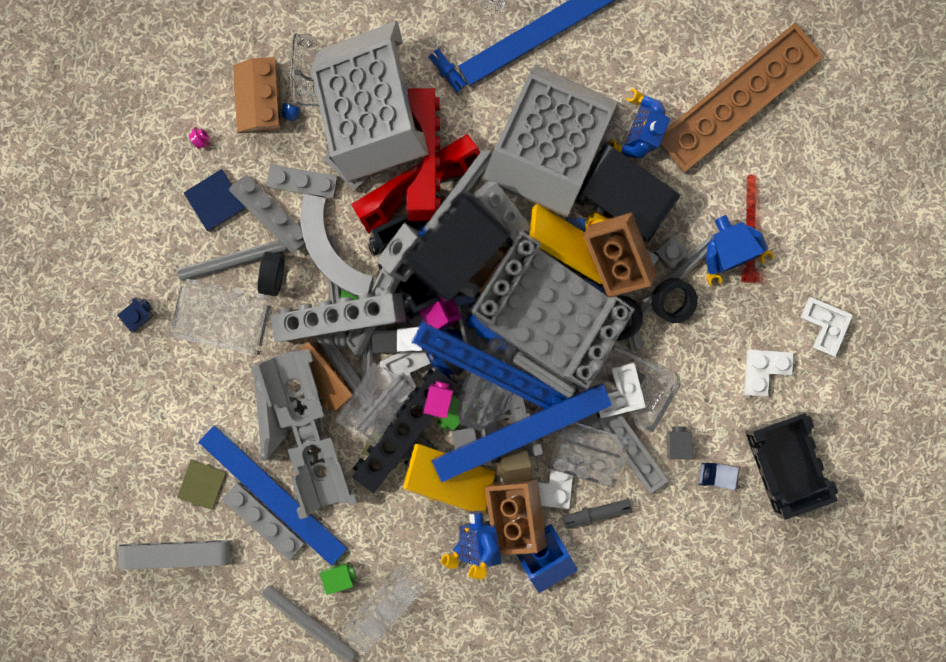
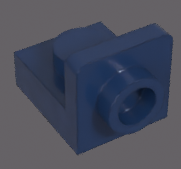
M135 297L132 299V303L117 316L131 333H134L151 319L154 314L151 312L152 306L146 299L143 298L141 300Z

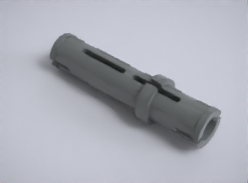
M629 498L590 509L585 507L582 508V511L562 516L565 528L569 529L583 524L589 526L591 522L632 513V508H630L631 503Z

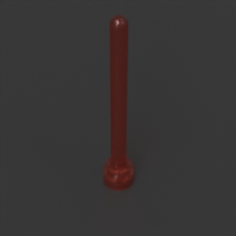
M750 174L747 176L746 225L755 228L756 177ZM755 259L747 262L746 268H743L741 273L742 283L760 282V273L755 268Z

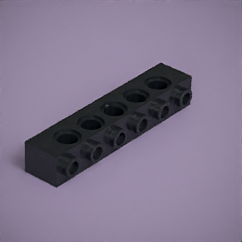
M438 366L434 371L430 368L422 378L425 381L420 389L416 386L408 396L411 399L406 407L402 404L394 414L397 417L393 424L388 422L380 432L383 435L379 442L374 440L366 450L370 453L365 460L360 458L352 468L356 471L352 478L373 494L433 419L434 415L424 413L421 416H416L412 412L414 405H420L423 409L425 408L427 400L426 389L430 387L431 383L436 384V381L449 383V388L454 390L459 385L456 380ZM406 423L410 427V432L407 434L401 433L398 430V425ZM392 441L396 445V450L392 452L387 451L384 443ZM372 459L380 460L382 468L374 469L370 461Z

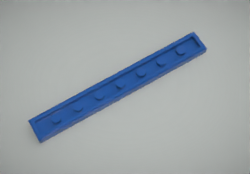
M568 0L458 65V68L469 86H472L615 0Z
M423 321L411 342L544 409L568 399L541 380Z
M601 383L432 459V463L441 482H444L612 406L604 385Z
M213 425L198 442L331 566L347 550V547L312 514L307 518L299 519L297 508L300 506L299 502L217 426Z

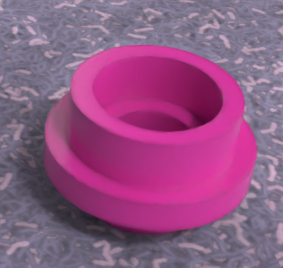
M194 127L192 133L189 134L193 145L198 149L208 147L210 137L207 132L202 128Z

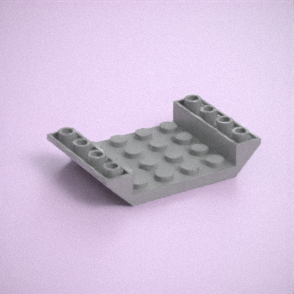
M398 21L319 50L311 68L330 155L348 182L429 155L424 133L416 131L396 49V46L403 44Z
M535 65L499 138L482 180L485 182H495L501 189L535 204L538 203L544 208L567 217L605 133L617 101Z
M520 231L471 312L485 327L555 374L588 389L634 309L617 297H607L539 249L540 243L523 231Z

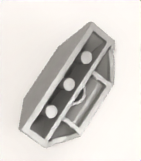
M258 376L254 377L261 461H267L290 435V430L293 429L292 426L280 427L274 405L268 407Z

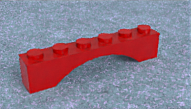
M408 88V101L414 127L417 131L424 133L429 155L425 156L421 171L414 182L407 188L408 221H430L440 208V197L436 198V191H440V177H436V171H440V157H436V150H440V136H436V131H440V117H436V111H440V97H435V88Z
M468 134L436 152V157H440V171H436V177H440V180L464 175L480 154L477 145ZM424 160L351 204L368 234L371 233V230L388 223L393 214L403 204L401 200L407 193V188L414 182L421 171Z

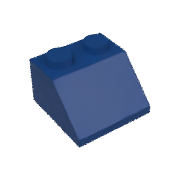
M552 524L544 528L546 548L538 553L516 554L538 593L578 571Z

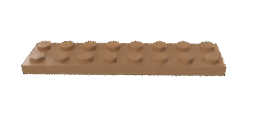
M795 22L666 129L660 146L679 169L685 173L823 59L824 56Z

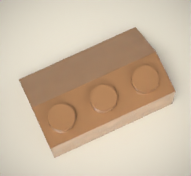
M252 58L233 65L237 133L283 130L279 63L276 58Z
M308 341L301 349H309L313 361L309 362L318 394L322 398L320 403L327 411L332 410L336 412L351 400L355 394L316 344Z

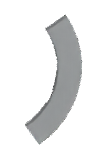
M304 193L301 207V229L306 248L313 262L328 280L343 291L355 297L361 294H368L372 286L373 276L363 274L346 264L336 254L328 241L324 221L327 204L326 198Z

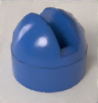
M284 102L282 116L286 120L294 121L298 118L301 108Z

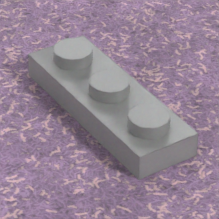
M270 165L266 187L334 199L338 176Z

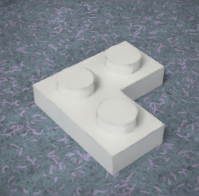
M809 297L800 319L821 327L812 348L836 357L853 315Z
M746 350L744 395L768 396L769 374L792 375L793 352Z
M400 352L380 361L389 384L398 375H402L408 381V384L396 396L398 403L409 399L408 396L416 387L411 372L430 364L426 352Z
M630 362L612 367L617 389L607 392L612 406L599 411L600 417L605 418L645 408L635 363Z
M551 461L549 483L538 482L541 506L569 509L574 463Z

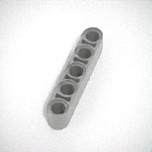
M230 540L118 545L119 569L231 564Z

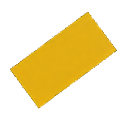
M538 203L532 207L529 236L541 244L539 248L601 285L602 281L583 237L585 232Z
M415 444L403 489L468 512L483 511L484 516L487 507L485 487L493 483L495 471L477 466L441 482L432 459L445 453L421 444Z

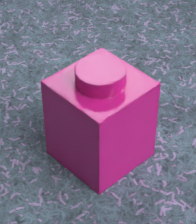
M453 298L448 302L438 301L420 313L423 322L439 330H444L462 319Z
M436 381V384L431 383L423 413L447 418L454 391L453 388H449V383Z

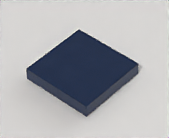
M223 169L183 192L208 232L246 209L229 191L232 183Z

